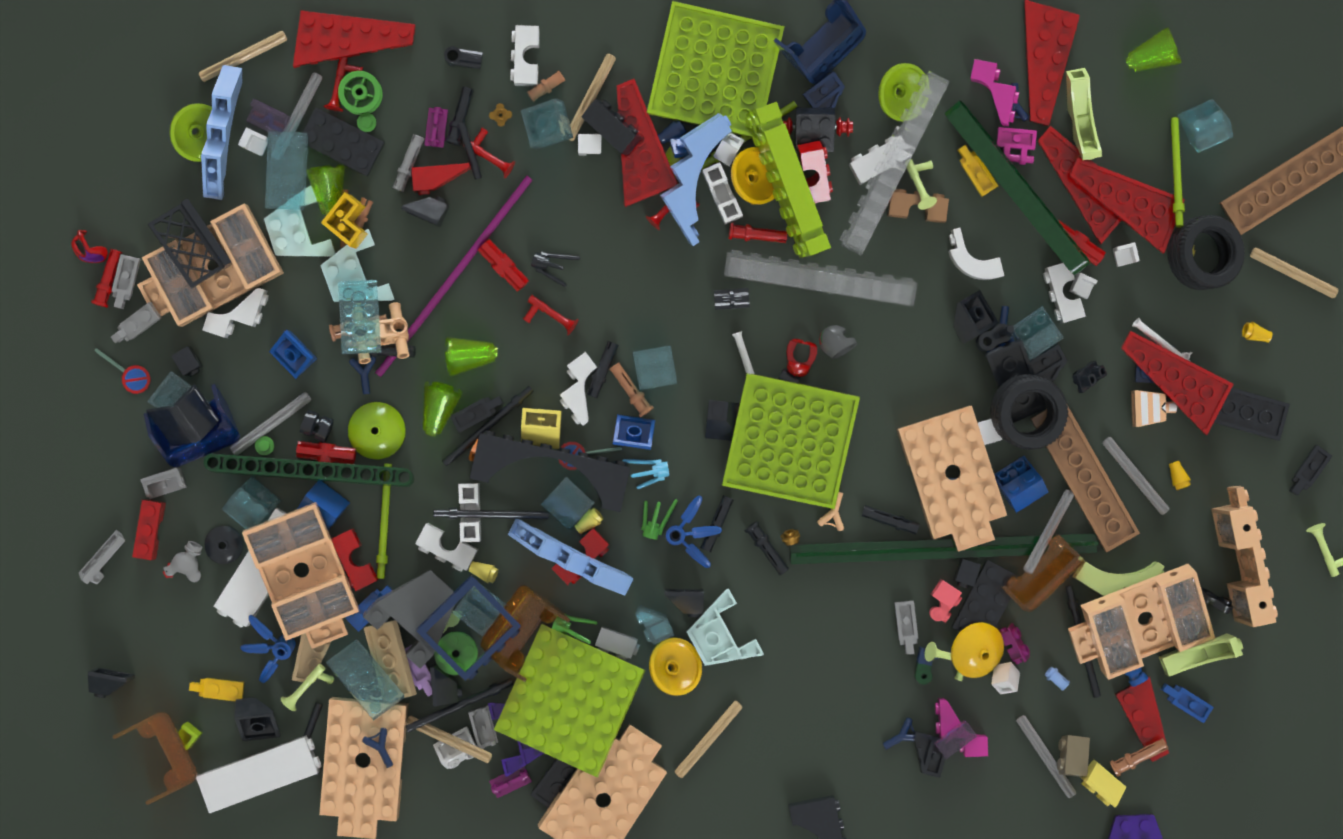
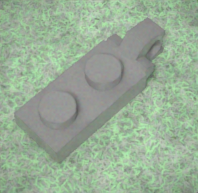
M120 255L112 287V297H116L114 307L124 309L126 300L130 301L141 261L140 258Z
M148 302L120 323L117 327L119 331L112 335L111 338L114 343H120L124 339L126 342L135 339L162 317L152 302Z
M914 600L894 602L898 640L900 645H905V653L907 655L914 654L913 644L918 643Z

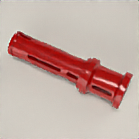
M730 222L728 239L738 238L745 241L756 239L786 243L787 231L754 228L750 224H746V226L734 225L733 222Z
M110 249L102 279L96 285L95 298L91 300L92 304L108 308L107 302L110 293H113L112 284L120 255L123 252Z

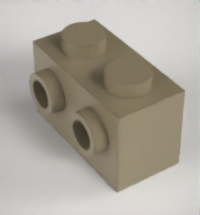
M1072 735L1061 737L1058 745L1060 758L1057 761L1059 775L1087 777L1090 738Z

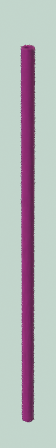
M526 176L410 326L407 343L476 255L478 249L486 242L532 182L530 177ZM387 356L375 373L382 377L396 359V356Z

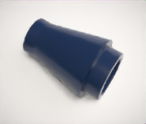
M674 120L658 134V137L662 144L670 142L671 138L682 137L687 133V130L680 120Z

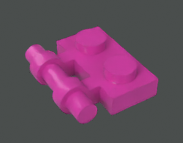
M998 127L996 144L1003 148V153L1011 162H1019L1021 165L1026 163L1033 164L1034 156H1027V150H1035L1037 131ZM1010 148L1021 149L1020 155L1010 154Z

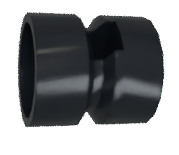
M308 410L302 421L300 433L307 436L314 435L315 439L326 442L331 433L334 419L327 416L320 417L319 413Z

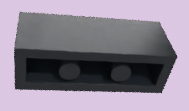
M595 99L581 117L621 154L629 155L643 138L638 134L639 130L632 124L628 125L624 121L626 118L621 113H615L608 101Z

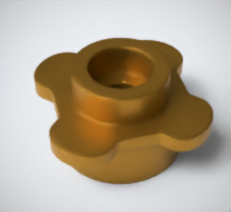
M499 103L496 105V109L489 113V117L492 120L494 119L498 126L502 127L512 117V112L507 111L504 105Z
M789 529L780 537L782 542L789 546L799 542L800 534L798 530Z

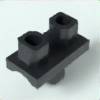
M749 289L714 290L715 310L750 308Z
M1091 361L1081 370H1076L1072 378L1073 383L1078 385V393H1084L1090 387H1093L1100 379L1107 376L1104 365H1098L1096 361Z

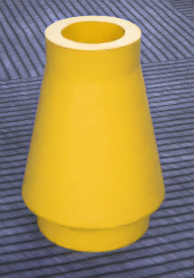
M1254 322L1245 323L1242 329V336L1246 340L1269 343L1272 339L1273 333L1264 329Z
M1180 461L1169 464L1173 487L1175 486L1176 490H1180L1190 486L1191 479Z

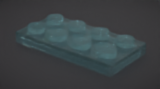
M268 131L266 209L305 210L308 133Z
M377 280L338 282L342 354L381 352Z
M357 639L326 662L327 666L373 721L404 698L401 690Z

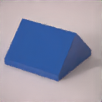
M289 330L284 331L269 351L295 379L317 359Z
M617 415L613 444L651 450L655 420Z
M318 481L304 496L297 509L317 502L329 532L350 502L323 481Z

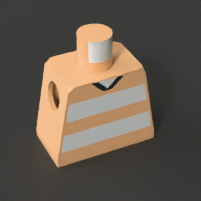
M1139 390L1131 391L1132 427L1164 422L1167 419L1166 413L1177 412V405L1174 402H1166L1165 394Z

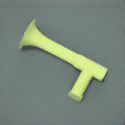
M912 159L905 161V166L921 198L918 208L924 210L934 206L937 199L927 194L918 173L919 171L933 169L932 161L914 165Z
M1326 524L1314 525L1306 531L1311 532L1316 537L1330 575L1335 577L1339 575L1337 568L1343 566V558L1334 561L1323 535V527Z
M930 642L927 645L925 659L928 662L936 657L951 660L950 652L937 649L934 642ZM957 671L954 678L962 681L964 675Z
M318 664L298 689L289 697H281V701L288 709L296 711L297 700L317 678L332 684L334 677L323 673L325 667L322 664Z

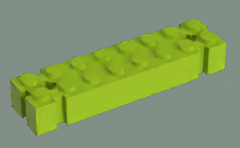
M774 102L746 113V123L749 128H753L755 135L752 136V139L761 153L759 158L766 167L767 180L769 183H772L774 188L773 196L780 204V215L787 223L786 231L789 237L794 238L795 244H793L795 254L802 258L831 248L826 233L824 234L822 229L823 225L788 130L786 125L783 124L778 103Z

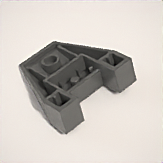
M429 570L376 599L363 613V618L377 630L390 616L394 618L417 639L406 651V656L421 669L434 655L435 650L415 629L454 591ZM454 606L426 632L437 644L441 639Z

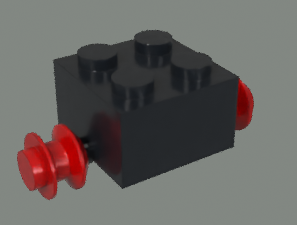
M796 108L795 123H792L790 117H788L787 121H783L789 136L792 133V129L795 131L794 145L797 152V145L820 141L822 147H826L827 152H834L835 129L839 137L842 133H846L847 137H849V133H853V121H849V118L846 121H842L839 117L835 123L834 108Z

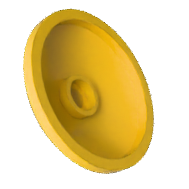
M750 147L741 151L735 157L731 167V179L736 192L741 198L751 204L761 205L774 199V188L772 183H769L767 180V170L760 161L759 154L761 153L759 148Z
M978 622L965 627L956 636L952 644L951 660L953 666L959 673L969 678H979L989 674L1002 658L1004 652L1003 637L997 628L988 623Z
M669 638L661 641L653 649L649 660V670L653 682L661 691L669 695L680 696L691 692L699 683L702 675V662L697 650L691 643L681 638Z

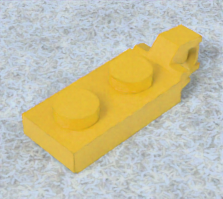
M966 145L958 149L962 157L959 160L961 166L981 197L998 187L991 173L974 151L970 153Z
M205 678L201 679L200 683L191 682L189 691L199 692V696L203 698L236 701V699H243L245 682Z

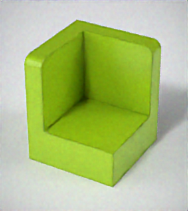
M187 721L181 726L180 731L174 738L185 745L183 749L187 751L202 735V732Z

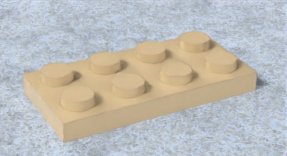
M396 620L385 622L378 630L373 626L365 627L364 631L383 702L416 695L398 622Z

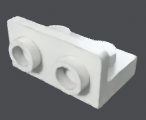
M467 726L452 734L477 746ZM441 741L433 744L441 764L446 769L455 768L465 759L474 758Z

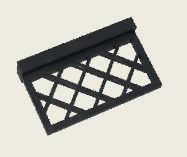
M188 198L175 208L148 223L149 228L191 289L221 270L231 266L230 259ZM180 210L184 216L183 223L171 221L172 215ZM159 222L167 223V232H158L154 226ZM170 224L182 227L180 236L169 234ZM184 227L193 229L195 232L194 239L182 237ZM168 237L179 240L177 249L167 246ZM181 240L193 243L191 252L179 250ZM195 243L204 245L206 248L205 255L193 253ZM179 253L190 256L188 265L178 262ZM192 256L204 259L202 268L190 266ZM206 259L215 261L218 267L214 270L204 269ZM190 269L201 272L200 278L195 282H192L188 276Z

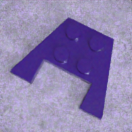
M488 703L492 720L499 719L505 704ZM518 741L521 755L501 760L505 777L510 776L544 753Z
M1153 814L1115 815L1108 839H1163Z

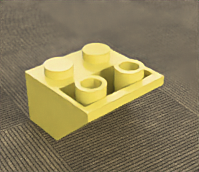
M523 408L521 441L522 439L531 440L533 445L536 446L544 443L552 445L551 449H559L562 411Z
M1095 760L1088 766L1087 777H1080L1083 780L1081 784L1091 793L1097 792L1096 797L1107 806L1111 804L1116 807L1126 789L1125 785Z

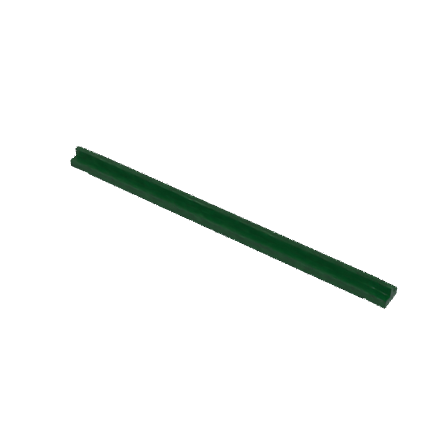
M1095 533L1053 535L1043 555L1097 553V536ZM1041 535L994 537L995 540L959 552L957 551L954 539L790 545L791 564L1026 556L1031 555Z

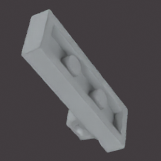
M115 530L80 570L79 576L86 584L89 582L98 584L104 578V574L100 569L125 542L122 533Z

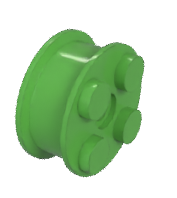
M354 71L347 74L341 80L338 88L340 102L349 112L355 115L374 112L380 106L383 97L380 83L373 75L365 71ZM363 90V94L358 96V92Z
M451 632L440 639L438 645L464 671L477 660V645L468 634ZM458 650L460 655L454 656L453 651ZM435 651L434 656L438 667L447 674L459 675Z

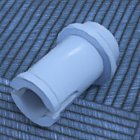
M1050 667L1045 673L1046 679L1048 681L1051 680L1062 691L1070 683L1069 680L1058 672L1057 668Z

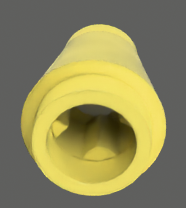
M594 507L589 509L574 526L580 534H583L600 525L604 518Z
M474 561L471 562L469 572L486 583H494L499 569L495 568V565Z

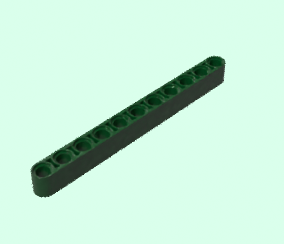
M961 100L955 103L945 112L946 117L1073 275H1077L1090 264L1087 256Z
M209 454L203 461L204 467L207 470L223 474L409 487L415 480L413 473L408 469L223 454ZM213 459L218 460V465L215 468L210 467V462ZM232 460H236L237 467L230 470L229 463ZM255 461V470L249 471V463ZM270 463H274L275 470L269 473L267 466ZM293 464L294 472L287 474L286 467ZM308 466H313V473L307 476L305 469ZM332 467V475L325 477L324 470ZM346 469L352 470V475L349 478L343 477V472ZM366 470H370L371 477L367 480H363V472ZM388 471L390 479L382 481L381 475ZM403 473H408L410 477L406 483L400 481Z

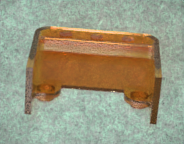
M1059 534L1048 542V551L1042 555L1032 574L1025 572L1021 577L1016 578L1014 576L1006 583L1007 586L1002 588L1026 612H1033L1085 561Z
M522 585L504 607L521 625L519 628L520 632L513 639L510 637L505 642L506 646L500 652L495 651L491 657L506 672L526 682L527 678L518 671L524 663V655L520 651L541 621L551 623L557 616L566 622H569L570 619L526 585ZM501 613L481 640V648L484 651L490 648L512 626Z
M159 712L113 735V738L116 739L136 728L144 738H151L156 735L173 768L164 776V784L167 790L146 801L147 805L192 783L197 778V769L171 717L167 713Z

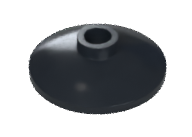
M216 527L208 533L205 539V551L208 557L216 563L228 564L234 562L242 553V537L232 527ZM220 542H224L226 544V547L224 549L220 548Z

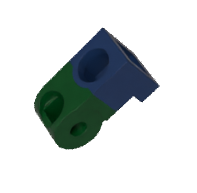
M919 646L914 676L920 684L926 685L932 680L931 667L933 660L928 662L925 659L926 648Z

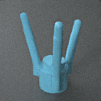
M661 459L622 460L623 462L633 464H654L652 470L631 475L632 478L652 474L656 477L638 485L637 489L665 480L664 477L669 476L667 461L662 462Z

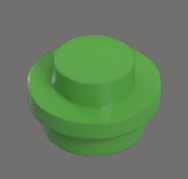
M370 113L361 114L357 119L358 128L364 132L373 131L376 127L375 117Z
M262 436L256 440L255 449L260 455H269L274 450V442L270 437Z

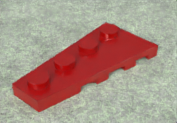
M1149 676L1148 680L1134 687L1130 685L1115 693L1143 748L1162 738L1166 742ZM1166 750L1150 758V761L1158 760L1169 754V751Z

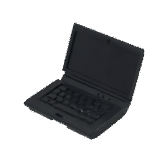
M196 384L191 386L174 403L175 406L146 410L171 446L191 444L202 440L220 421V418Z

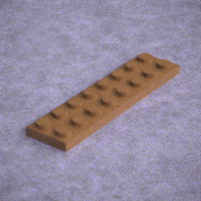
M1343 126L1219 203L1240 235L1343 172Z
M1068 407V418L1064 431H1062V434L1059 435L1055 442H1052L1046 448L1069 489L1073 492L1074 498L1104 551L1108 552L1140 534ZM1047 409L1030 418L1035 429L1043 424Z

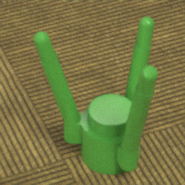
M677 499L673 501L660 527L656 521L661 503L657 502L652 522L648 521L647 524L648 502L644 501L643 524L641 528L644 532L642 536L657 540L658 535H662L663 528L678 502Z
M566 614L563 617L559 615L556 617L552 629L565 635L569 633L588 644L591 643L589 639L570 630L571 623L568 621L594 625L597 624V621L572 617Z

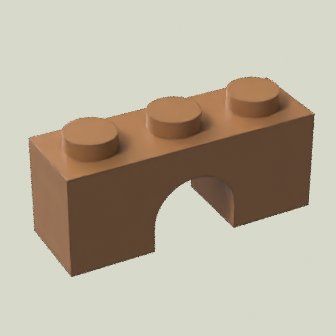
M895 189V192H891L887 216L907 218L909 208L921 202L918 191H914V194H907V190ZM933 194L937 202L934 206L925 209V221L946 222L949 199L944 198L945 195Z

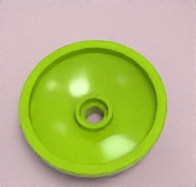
M909 63L897 64L890 68L883 76L879 86V102L884 113L891 119L897 121L912 120L924 110L928 102L929 82L925 73L916 65Z
M199 103L187 105L176 113L171 122V143L177 153L188 160L202 162L201 153L207 140L206 124L212 111L211 106ZM194 128L197 129V133L195 135L192 134V130Z
M367 403L358 408L349 421L348 437L353 448H356L360 455L369 459L390 457L399 450L405 439L406 428L401 414L394 407L386 403ZM374 427H377L379 430L376 435L372 433Z

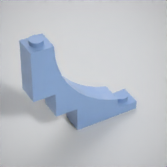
M223 65L212 92V111L206 124L207 140L201 153L203 197L222 200L224 196L223 181L226 175L228 145L235 106L242 86V68Z
M716 114L680 137L689 155L670 166L679 184L660 195L687 241L692 246L699 243L697 230L694 226L690 227L698 221L696 211L698 177L712 149L726 135L732 132L729 127L731 122L726 115L723 117L721 114Z
M515 519L508 533L510 537L536 555L557 563L565 570L583 576L593 584L624 596L633 581V578L625 572L571 548L543 531L530 526L521 519Z

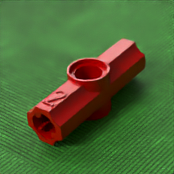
M1058 220L1087 256L1090 263L1097 266L1106 252L1090 242L1086 235L1077 230L1074 231Z
M490 239L478 249L480 254L491 264V267L502 278L504 277L517 292L529 282L527 277L518 270L516 264L505 253L503 254Z
M298 441L296 457L317 460V462L354 464L356 448L336 446V444L322 442L318 444Z

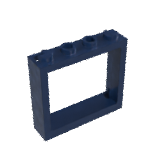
M471 575L415 630L466 681L468 678L470 680L478 674L477 669L481 665L486 666L492 660L491 655L495 651L500 652L506 646L505 642L510 637L513 639L520 632L519 628L521 625ZM474 586L512 626L464 671L426 632Z

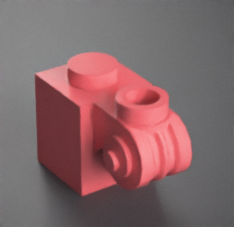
M940 579L930 594L939 601V607L933 606L930 608V617L935 621L946 623L951 616L950 609L960 603L962 592Z

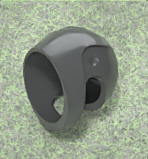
M838 325L826 327L819 337L820 348L832 359L848 353L857 345L856 339L846 338L844 334L847 330Z

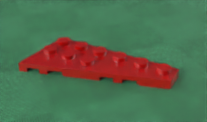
M1024 0L1029 121L1049 126L1080 15Z
M301 11L293 67L317 64L327 60L333 61L368 52L374 53L388 48L394 49L410 46L414 42L416 26L410 23Z
M635 79L617 85L618 112L626 118L624 121L628 125H634L639 130L638 134L643 137L629 155L621 154L625 207L677 185Z
M1050 126L1037 142L1098 242L1102 244L1120 223L1121 219L1069 177L1076 158L1082 159L1078 149ZM1085 160V161H1088V162H1090V163L1095 164L1092 160Z
M1076 158L1069 177L1162 254L1165 253L1176 224L1175 213H1173L1174 195Z
M1129 331L1121 349L1207 435L1234 384Z

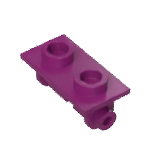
M440 107L429 108L424 146L444 148L448 110L441 109Z
M1011 623L1008 628L1004 627L999 631L1003 637L1004 645L1012 644L1013 647L1007 649L1012 661L1017 665L1023 661L1025 663L1029 659L1030 650L1026 644H1023L1018 627Z
M524 766L510 776L505 777V774L489 782L493 794L499 798L532 781Z

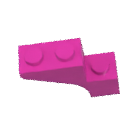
M974 59L971 82L980 83L990 90L1001 124L1009 127V123H1013L1015 111H1012L1013 104H1017L1019 98L1016 86L995 83V80H999L1001 69H997V63Z
M938 698V703H935V715H938L939 722L935 723L936 734H939L941 739H944L945 736H947L946 738H962V740H959V751L963 752L965 757L988 756V737L985 734L970 733L963 726L960 727L961 722L949 702L944 698Z

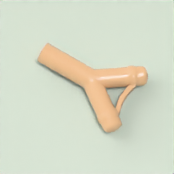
M838 492L835 509H831L817 521L818 525H832L838 531L844 530L838 512L843 493ZM831 518H833L835 524L827 523V522H828Z

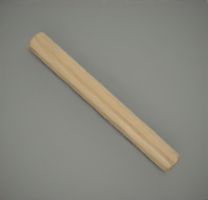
M280 31L200 71L199 76L203 82H206L218 76L223 65L235 67L287 41V37L283 31Z
M606 54L565 134L566 139L570 141L575 140L584 122L581 116L596 99L616 60V57Z
M1254 248L1250 254V257L1331 298H1335L1338 294V288L1258 248Z
M734 701L678 766L675 770V774L678 777L683 778L740 712L742 705L739 702Z
M409 716L406 725L419 719ZM430 724L416 729L486 763H489L492 758L490 752Z

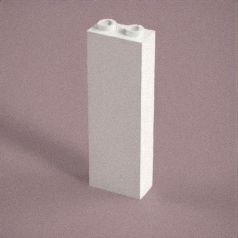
M277 508L274 510L269 520L277 518L287 513ZM249 551L213 606L217 608L216 612L224 617L228 615L234 619L233 623L239 627H247L251 624L248 618L249 615L255 617L269 595L259 569H256Z
M306 735L198 775L196 779L208 812L218 811L318 774L321 771L320 767L322 765L319 757H315L313 752L315 749L313 740L311 738L308 739Z

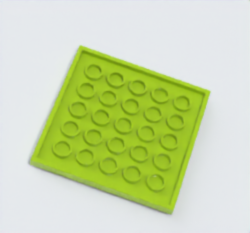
M672 1L647 113L694 125H701L716 114H721L723 117L726 115L731 122V126H729L732 130L731 133L752 138L755 134L753 128L747 126L746 113L767 105L779 48L773 40L775 38L779 41L782 40L785 26Z
M746 373L722 486L835 509L860 397Z
M541 624L494 730L598 777L646 670Z

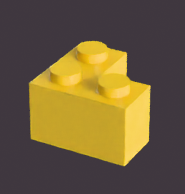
M344 192L321 223L349 247L355 249L358 248L368 235L367 232L354 222L365 209V206L352 195Z

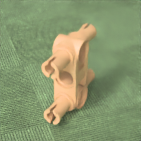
M394 302L389 304L391 319L364 322L362 308L356 307L350 310L353 323L351 326L353 346L357 349L360 364L371 362L369 347L396 344L397 357L399 359L410 356L407 345L409 339L408 325L402 317L400 303ZM363 334V335H365V336H363V337H358L357 335Z

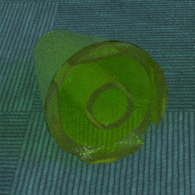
M1168 27L1129 52L1128 58L1125 59L1129 70L1133 68L1134 72L1182 63Z
M325 165L306 169L322 215L326 216L343 194L345 165H336V168Z
M452 337L445 338V346L449 348L445 351L449 376L495 362V358H498V348L491 342Z
M429 381L425 382L422 424L425 434L434 437L437 434H441L461 398V390L458 389V392L453 391V386L433 381L432 385H429Z

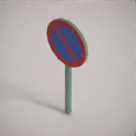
M95 349L97 354L123 372L122 384L128 392L139 394L148 389L151 377L144 367L133 365L124 369L100 350Z
M567 442L561 446V448L570 449V453L578 455V451L594 455L622 450V447L585 452L584 447L577 442ZM559 460V463L568 470L577 469L571 464Z

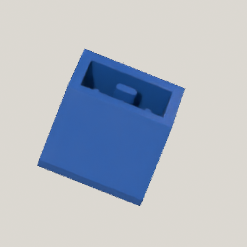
M1022 456L994 474L999 489L1016 513L1049 493L1042 477L1025 456Z

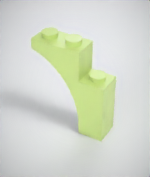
M1085 68L1066 71L1067 108L1072 118L1075 145L1082 160L1102 157L1092 110L1090 77Z
M1082 561L1072 577L1098 594L1106 596L1124 587H1129L1164 573L1163 569L1165 566L1154 561L1149 566L1136 572L1114 574L1101 571Z
M1226 633L1182 652L1174 650L1159 656V660L1165 675L1170 677L1203 664L1242 656L1241 650L1243 645L1239 638Z

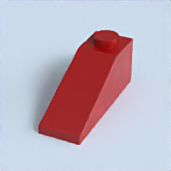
M469 163L411 168L413 191L415 193L418 192V195H430V191H435L470 170L471 166Z

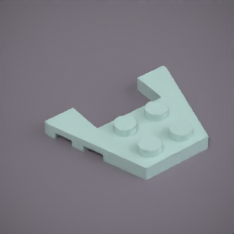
M314 184L264 218L276 256L332 257L336 254L331 239L313 245L310 240L301 207L319 202Z
M369 229L365 230L368 235L357 249L346 245L320 265L334 302L395 300L389 283L370 290L356 252L375 245Z
M729 588L687 630V634L705 666L764 655L756 639L738 648L720 616L722 611L737 604Z

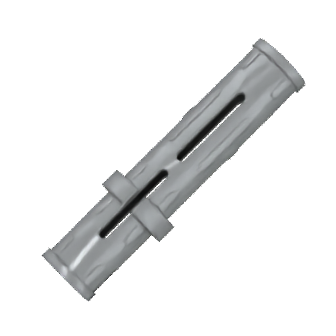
M412 135L401 167L397 170L398 175L392 187L393 189L404 192L407 181L412 176L411 168H413L424 141L423 137Z

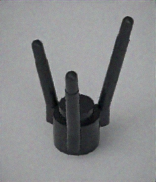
M543 251L541 254L536 252L533 256L531 267L536 268V272L542 273L556 283L566 287V283L543 269L547 270L548 266L564 270L563 266L551 263L549 258L580 260V257L551 254Z

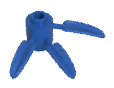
M697 496L681 516L683 521L680 526H671L667 530L666 539L672 545L682 543L686 547L685 551L702 566L709 568L711 564L706 556L694 544L688 545L684 541L685 536L692 535L693 538H702L722 532V528L718 526L692 528V532H685L683 530L685 523L691 522L701 505L702 497ZM675 531L679 533V538L677 539L672 537V533Z
M249 615V622L265 640L271 639L275 642L274 645L256 643L245 644L240 647L242 651L247 653H268L269 649H272L275 658L273 661H268L259 677V681L265 683L277 669L278 664L276 662L278 659L285 660L290 657L296 642L294 638L286 641L284 635L276 639L272 631L256 617Z

